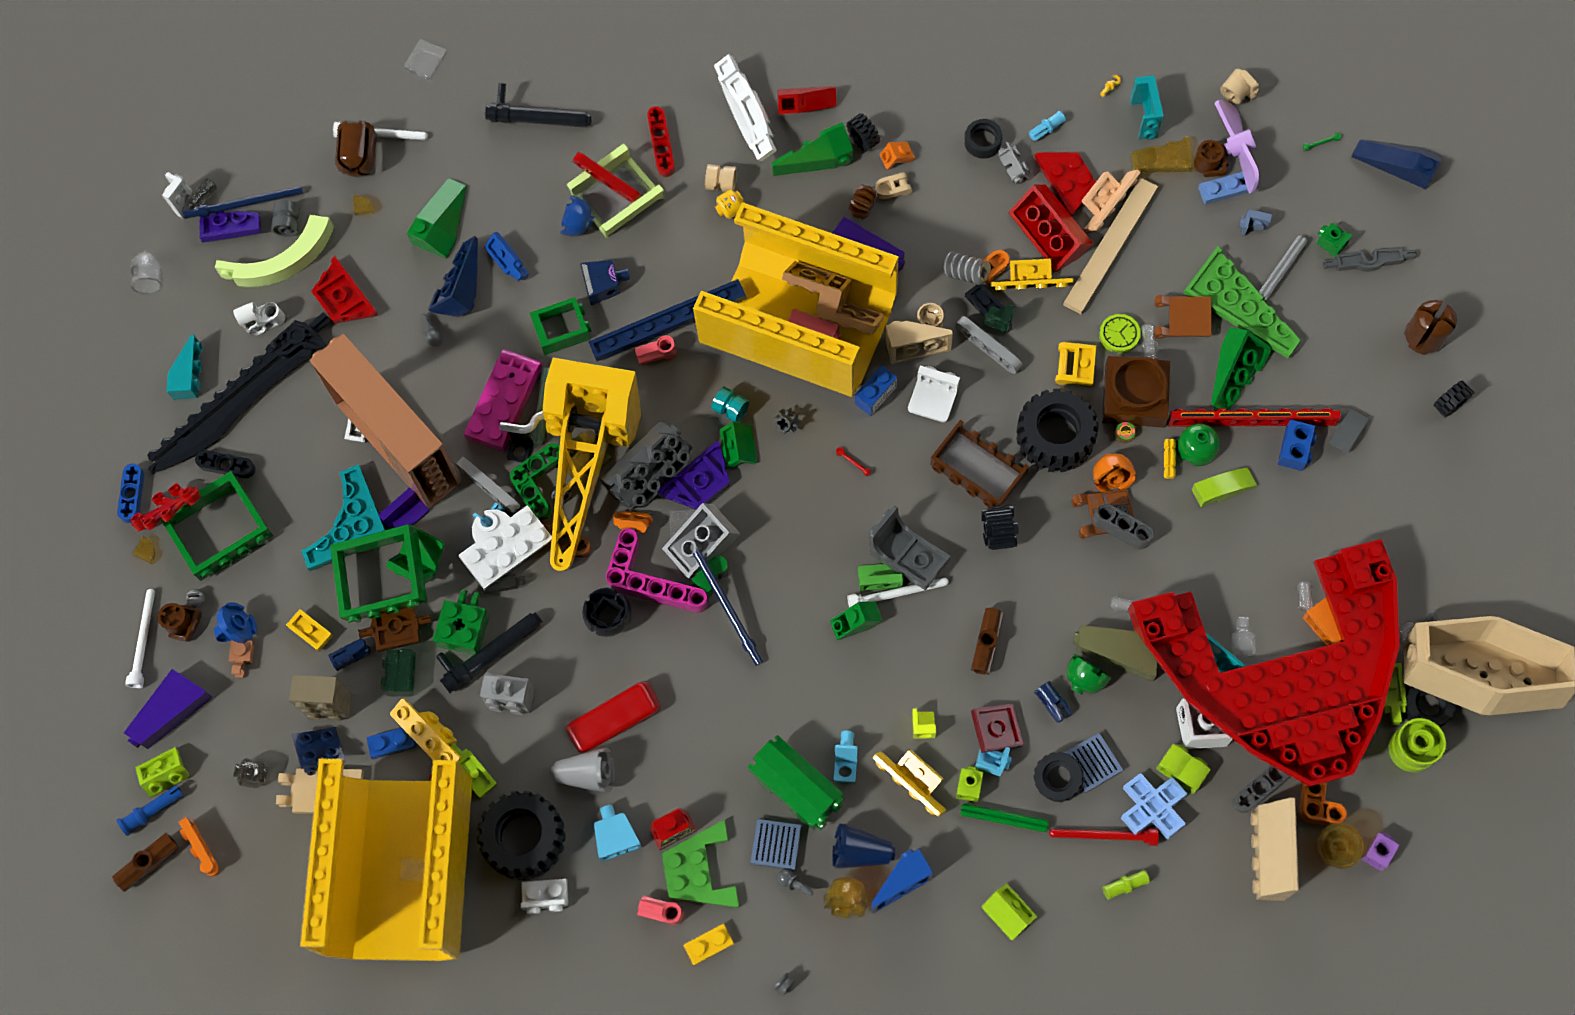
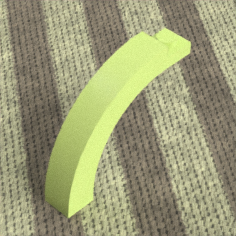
M310 215L300 237L281 254L262 262L247 264L217 260L215 269L222 278L229 280L233 278L237 286L259 287L278 283L299 273L317 258L326 246L334 226L329 217Z

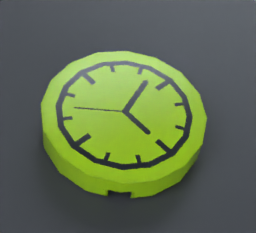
M1114 314L1103 321L1100 327L1099 339L1107 350L1124 354L1137 346L1140 339V327L1132 317L1125 314Z

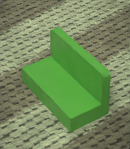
M885 564L858 566L860 591L901 588L903 585L902 574H899Z

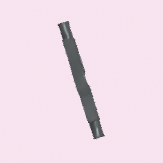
M1402 248L1375 249L1372 252V261L1367 260L1363 251L1337 254L1335 259L1323 260V268L1336 267L1337 271L1358 269L1370 272L1378 270L1382 266L1402 264L1404 259H1415L1416 253L1415 250L1402 251Z

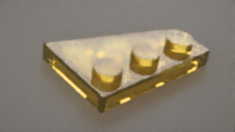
M1190 136L1184 137L1182 141L1166 142V145L1160 147L1151 146L1132 151V171L1138 169L1140 172H1192Z

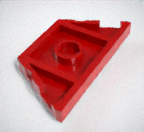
M1078 152L1035 153L1034 158L1061 204L1073 217L1080 205H1083V198L1096 183L1095 179Z
M334 256L331 259V265L328 270L322 273L320 281L315 284L311 291L334 324L377 316L376 310Z

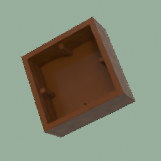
M1108 356L1104 374L1102 423L1120 424L1128 422L1137 426L1165 428L1169 410L1171 361L1148 357Z

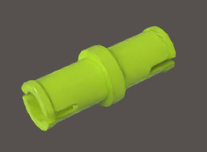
M1142 870L1128 877L1124 875L1120 877V880L1106 886L1104 885L1102 889L1105 897L1110 900L1123 893H1132L1133 889L1149 884L1150 880L1146 871Z

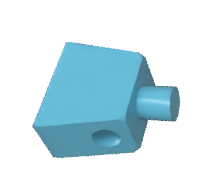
M612 805L600 808L603 820L595 822L594 827L598 856L602 862L642 848L624 813L615 815Z

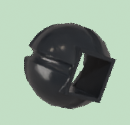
M606 587L593 591L588 597L589 601L584 602L582 609L585 625L591 632L596 631L598 636L612 637L624 631L625 624H628L631 620L632 612L629 600L623 593L618 594V591L613 588ZM606 605L619 612L611 626L597 619Z

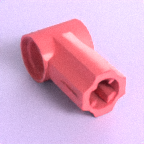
M665 335L655 342L635 347V352L641 366L661 359L671 360L676 356L677 348L673 338ZM667 345L671 346L668 350H662Z
M642 896L637 915L676 926L683 922L685 914L683 909L676 903H668ZM671 909H677V917L669 920L668 912Z

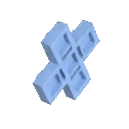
M1141 773L1124 785L1123 790L1136 805L1124 813L1121 819L1135 835L1153 823L1168 840L1185 826L1186 823L1172 807L1184 799L1187 793L1173 777L1156 790Z

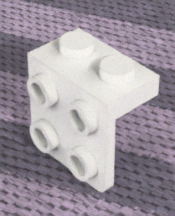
M920 366L917 383L908 405V411L939 422H946L959 388L960 377L951 372L943 373L937 371L931 366Z

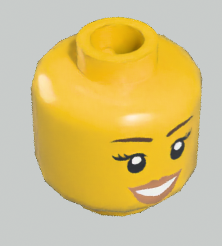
M729 189L716 198L718 205L715 206V209L720 217L724 215L727 219H732L736 216L741 203L745 202L738 191L734 192L732 189Z

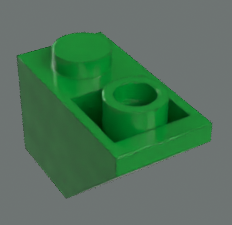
M872 601L857 602L831 619L830 623L836 639L841 640L867 631L883 620L876 602Z

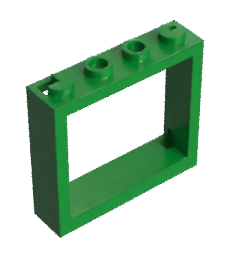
M232 471L199 490L201 497L196 503L187 506L185 503L175 513L173 518L167 522L161 519L192 573L200 581L208 576L212 577L214 572L228 567L235 559L247 555L251 549L257 545L264 544L265 540L273 536ZM235 488L259 528L197 566L173 526Z
M407 524L330 545L340 619L348 621V623H359L363 618H379L383 613H398L402 608L413 609L422 603L428 602L418 531L411 525ZM405 541L412 593L351 609L345 556Z

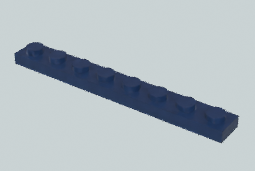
M738 279L707 292L735 303L747 299ZM698 296L589 341L596 361L605 359L695 321L693 307Z

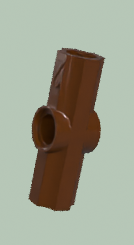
M985 608L971 666V671L977 674L989 675L1004 614V612L996 608ZM988 637L993 641V643L991 645H985L982 642V639Z
M164 833L145 850L135 853L132 860L112 876L113 881L123 892H126L145 875L155 872L159 864L179 848L178 844L168 833ZM149 857V863L142 867L143 860Z

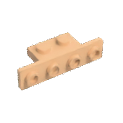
M1138 169L1127 172L1119 183L1108 171L1100 176L1082 200L1083 204L1094 214L1084 228L1086 232L1097 231L1103 226V221L1114 212L1115 205L1126 196L1125 192L1128 188L1137 182V177L1141 173Z

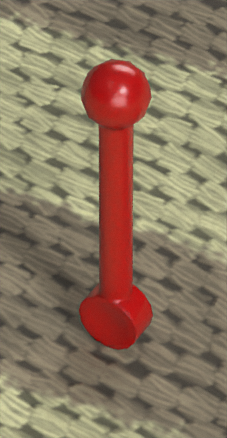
M842 447L836 449L837 456H843L863 471L865 476H870L871 470L869 468H864L844 453Z

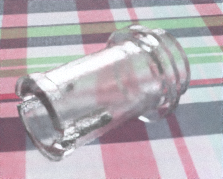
M1299 582L1298 587H1296V591L1299 593V609L1309 610L1313 607L1312 590L1314 588L1311 586V582Z
M1120 595L1112 596L1110 608L1115 612L1117 610L1128 612V608L1134 600L1121 598Z

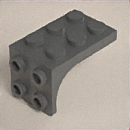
M893 506L891 510H886L880 523L874 525L869 531L870 555L899 574H902V576L925 591L951 560L950 555L910 530L901 520L896 506Z

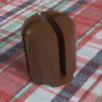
M346 120L338 125L335 165L343 174L352 177H363L371 173L375 168L377 133L372 124L359 120V123L347 124Z
M1429 300L1419 306L1404 332L1409 348L1422 355L1440 351L1457 325L1456 313L1449 304H1447L1439 318L1434 316L1443 301ZM1428 331L1429 335L1427 338H1423L1425 332Z

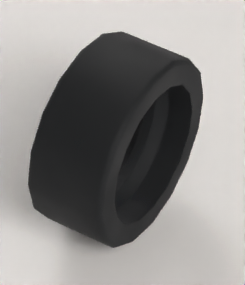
M978 119L968 125L965 131V147L972 156L989 158L1000 150L1002 130L997 123L989 119ZM978 131H987L995 136V142L990 146L981 147L972 141V135Z

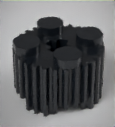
M1013 505L989 507L986 510H981V521H984L983 539L985 546H988L989 549L998 550L1017 547L1016 534H1019L1017 521L1013 522Z

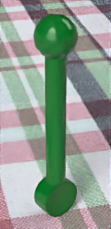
M1334 133L1332 137L1311 144L1305 143L1303 149L1308 151L1311 147L1333 140L1339 141L1341 134Z

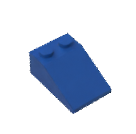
M911 849L901 855V859L871 903L873 914L931 881L933 872L919 849L915 852Z

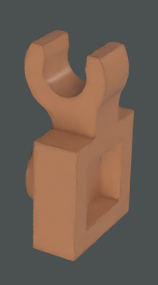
M231 640L228 661L234 663L231 674H235V678H244L245 665L252 664L255 646L253 641L238 643Z

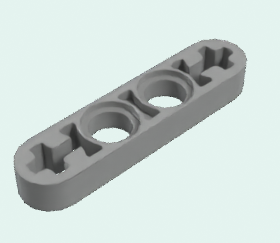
M962 316L955 323L956 329L1010 373L1015 374L1022 367L1021 361L968 318Z
M461 457L455 463L456 467L509 513L514 515L521 508L509 494L466 458Z

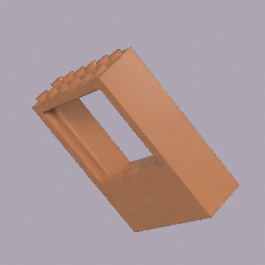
M344 334L333 338L327 347L313 354L309 361L335 404L429 509L461 484L443 444Z

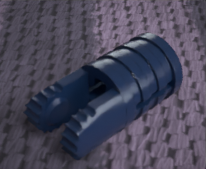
M361 638L328 654L338 672L340 669L367 656L371 649L365 640Z
M1050 681L1040 686L1034 692L1057 723L1063 721V715L1065 717L1072 715V710Z

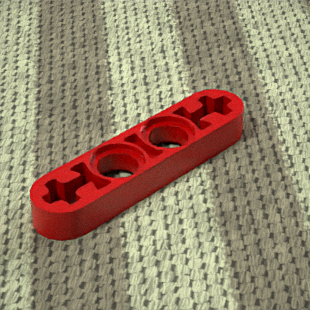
M654 106L648 110L647 117L657 171L661 176L669 177L674 173L675 166L665 113L661 107ZM654 114H658L659 123H655ZM659 129L665 132L660 137L655 136L654 133ZM661 146L668 148L666 153H659L657 150ZM663 160H667L668 169H664Z
M577 152L572 159L575 165L627 201L634 203L642 197L637 190L586 155Z

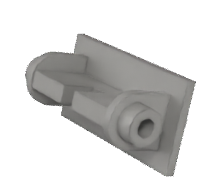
M1006 142L1008 148H1001L998 151V157L1005 168L1012 164L1007 169L1012 182L1020 184L1024 177L1031 180L1027 174L1030 172L1028 166L1024 161L1021 163L1018 158L1021 156L1016 146L1012 147Z

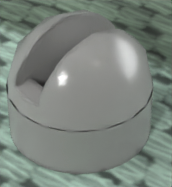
M193 589L187 593L186 600L192 607H200L205 602V596L200 590Z

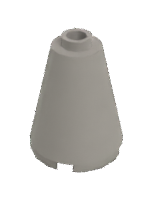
M608 748L597 749L556 761L555 765L551 768V776L559 784L607 793L612 789L608 788L609 783H614V760L609 758L608 753H611Z

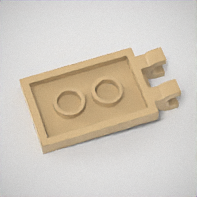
M296 768V775L279 773L278 782L282 786L291 785L290 796L276 795V804L279 807H292L294 814H314L318 769L312 776L307 775L304 769ZM343 769L344 776L363 779L364 771L362 769Z

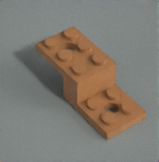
M794 261L784 271L782 280L787 281L789 285L803 286L808 291L814 293L821 292L815 315L819 316L822 320L835 321L843 327L859 329L864 334H874L883 322L885 314L846 302L852 279L798 261Z

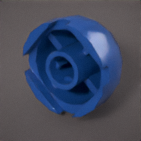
M570 195L569 199L572 202L566 205L561 223L562 226L565 225V229L560 230V234L575 237L585 233L587 227H592L594 216H591V208L585 200Z

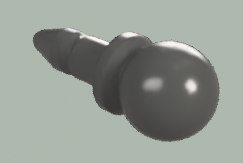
M422 314L421 319L425 328L426 342L430 346H438L442 342V336L438 332L437 327L432 326L430 319L425 314Z
M783 869L778 873L777 879L780 885L788 887L790 890L796 889L805 895H813V891L809 886L802 883L800 877L795 875L792 870Z

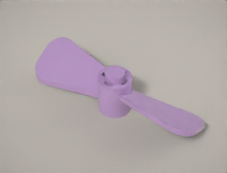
M1217 100L1215 106L1231 136L1227 138L1228 143L1224 144L1228 155L1239 156L1247 190L1249 193H1252L1256 190L1259 181L1258 167L1249 152L1257 148L1250 129L1243 131L1240 114L1235 106L1225 100Z

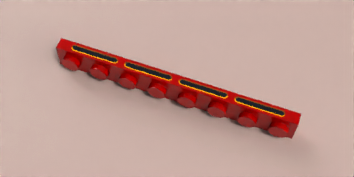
M1266 408L1257 411H1249L1248 409H1238L1236 411H1228L1227 409H1217L1215 411H1207L1206 409H1196L1195 411L1176 409L1169 414L1168 427H1188L1192 424L1200 423L1210 427L1287 426L1290 419L1314 426H1336L1341 417L1340 410H1333L1331 408L1313 411L1310 408H1304L1299 411H1291L1288 408L1278 411H1270Z

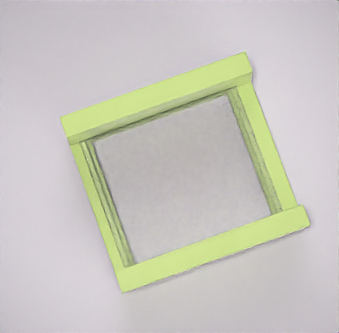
M625 144L619 146L598 161L597 164L642 195L634 203L627 201L585 171L566 184L570 189L571 195L579 197L589 204L591 216H594L593 222L606 238L654 202L664 199L662 187L660 185L655 186L630 157L629 150Z

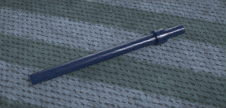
M299 186L210 206L206 204L200 205L196 209L183 211L184 219L201 216V218L207 217L211 213L303 194L302 187Z
M701 550L696 551L693 555L739 635L744 651H748L755 666L761 664L763 661L755 648L757 645L753 638L750 639Z

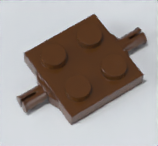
M406 607L402 608L398 613L389 614L387 612L381 614L379 618L372 619L371 627L358 629V634L360 638L373 636L378 652L419 644L420 625L432 623V618L430 614L418 617L415 608L409 609Z

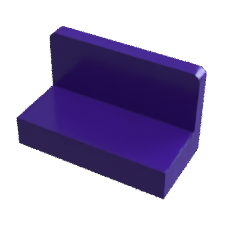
M409 487L378 516L389 529L407 524L414 526L429 512V508Z

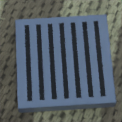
M1100 733L1065 752L1074 757L1082 767L1084 772L1082 790L1084 793L1089 792L1123 771Z
M757 819L751 864L795 870L801 825Z

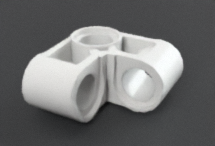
M251 302L233 310L239 325L253 336L280 326L285 321V314L273 302L256 307L255 303Z

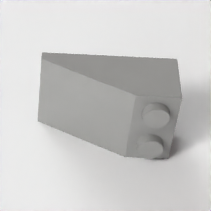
M702 503L662 549L686 577L690 579L701 570L693 553L701 550L708 563L712 558L719 556L727 550L740 533L715 505Z

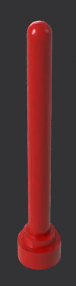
M1148 828V830L1139 832L1137 835L1131 831L1051 829L1049 831V835L1052 838L1143 841L1148 843V846H1158V828Z

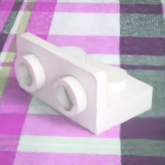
M167 172L165 177L170 182V185L166 187L162 196L176 215L183 218V211L189 210L196 201V198L192 194V189L185 184L184 178L178 174L172 175Z
M567 879L522 882L521 908L527 911V914L540 913V909L559 912L563 911V907H569Z

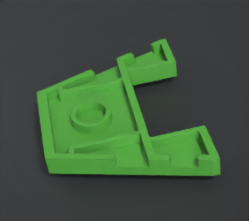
M725 821L716 823L662 853L670 899L739 908L736 886L712 890L705 847L707 845L728 842Z

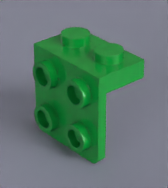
M411 525L418 531L426 584L435 577L445 544L438 538ZM403 541L399 554L390 558L387 561L386 567L395 574L410 580L405 541Z

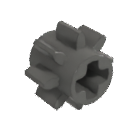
M792 408L786 411L781 409L778 411V416L774 418L776 421L775 428L782 431L783 434L788 431L792 434L797 430L796 427L801 424L798 417L799 413L792 411Z

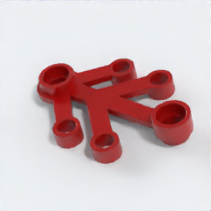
M176 483L169 488L168 492L173 497H180L170 499L165 497L162 492L156 493L151 500L156 506H162L147 514H135L130 520L132 522L131 525L137 532H140L145 528L147 530L153 529L161 519L165 522L169 521L185 503L187 506H190L200 499L199 489L196 486L183 489Z

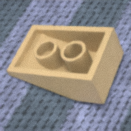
M910 321L891 322L889 325H886L885 342L891 364L951 351L953 333L949 329Z

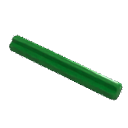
M966 803L962 804L960 811L961 816L1044 833L1047 832L1049 824L1048 820Z

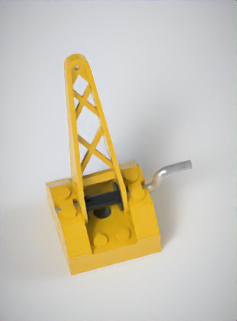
M552 358L545 382L543 410L532 416L527 425L500 423V430L526 434L532 432L537 427L539 421L544 419L546 420L547 433L554 436L561 435L550 564L557 571H567L572 566L608 443L618 447H629L635 440L642 415L635 371ZM575 426L584 429H594L595 434L599 436L597 445L571 440ZM570 449L594 453V457L579 473L570 456ZM569 463L574 478L566 485ZM590 468L586 488L584 489L580 478ZM577 482L583 499L579 513L568 523L563 511L564 494ZM562 519L565 527L560 531ZM576 523V527L573 534L571 527ZM567 532L571 540V546L562 554L558 542Z

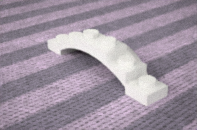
M728 54L715 64L714 67L719 75L718 79L746 142L750 149L754 151L757 160L763 162L777 151L771 139L774 136L768 126L770 121L756 91L751 89L745 74L739 71L733 56Z

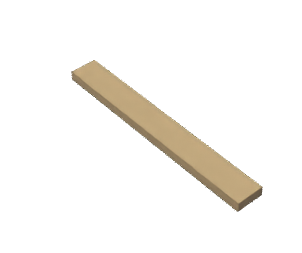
M1142 178L1138 180L1064 301L1063 306L1082 314L1157 191L1158 186Z

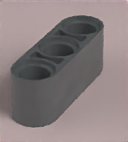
M1107 503L1101 504L1092 517L1096 527L1137 549L1145 548L1154 535L1149 525ZM1100 513L1106 514L1108 519L1102 518ZM1119 523L1124 524L1127 529L1120 528ZM1138 534H1143L1146 540L1140 539Z

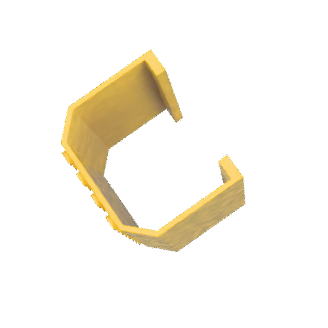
M742 202L734 218V224L743 226L745 242L740 262L732 281L739 280L747 299L735 303L701 291L693 307L699 342L853 397L862 384L890 318L897 294L899 256ZM794 261H798L852 279L846 302L885 314L883 322L874 334H864L859 329L853 327L846 328L838 322L830 321L839 325L840 340L788 322L793 309L816 316L815 312L821 292L814 293L808 291L803 286L789 285L787 281L782 280L784 271Z
M319 759L300 946L323 957L351 960L446 961L459 959L473 778L457 761L433 760L432 781L365 780L344 776V760Z

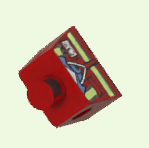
M677 808L653 821L650 832L661 851L697 832V829L688 812L682 808Z

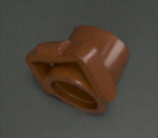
M1215 140L1203 141L1196 152L1194 167L1197 171L1204 174V177L1225 176L1229 166V155L1226 153L1225 145ZM1221 163L1222 170H1217Z
M168 603L161 607L157 618L158 623L169 633V638L190 642L197 630L202 612L193 607ZM189 612H194L193 618Z

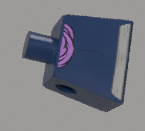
M612 260L580 263L591 305L620 294L619 282L630 280L627 268L615 271Z

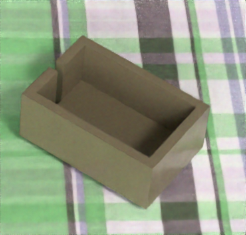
M292 676L289 701L296 709H299L302 714L307 716V719L320 720V717H328V720L341 721L342 718L349 719L352 693L337 677Z

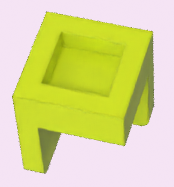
M913 708V739L935 738L936 724L934 712H917V708Z

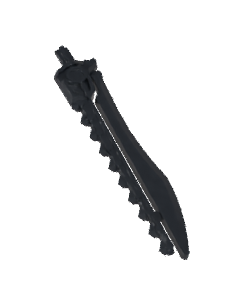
M322 312L309 325L306 322L297 320L291 323L270 342L271 344L267 345L264 355L254 357L251 367L241 368L239 378L229 379L226 384L227 388L216 391L212 402L202 403L200 413L189 415L188 423L184 426H177L173 437L163 438L160 443L162 446L160 449L149 451L147 455L149 461H156L149 466V472L155 474V472L181 463L217 441L259 395L304 360L310 359L313 356V351L321 350L327 346L317 333L331 319Z

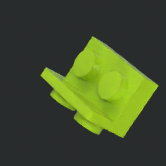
M176 747L135 767L139 784L149 797L190 777L188 771L183 766L180 752Z

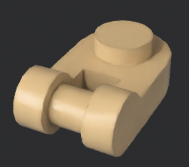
M899 173L879 179L875 184L877 196L881 199H889L911 194L912 189L907 183L906 173Z

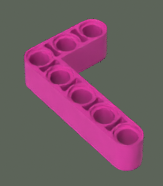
M629 528L623 529L620 532L606 573V580L610 588L617 590L618 593L696 613L704 612L707 609L708 599L704 590L633 572L632 568L640 544L638 536L633 529ZM634 538L632 543H624L625 539ZM621 557L628 558L625 563H618ZM616 576L622 577V579H621L620 582H618V583H613V582H612V579H613L614 577H616ZM634 582H642L639 588L632 587ZM655 587L663 588L658 594L652 592ZM676 592L683 593L679 599H675L672 596ZM696 597L704 599L700 604L693 603V600Z

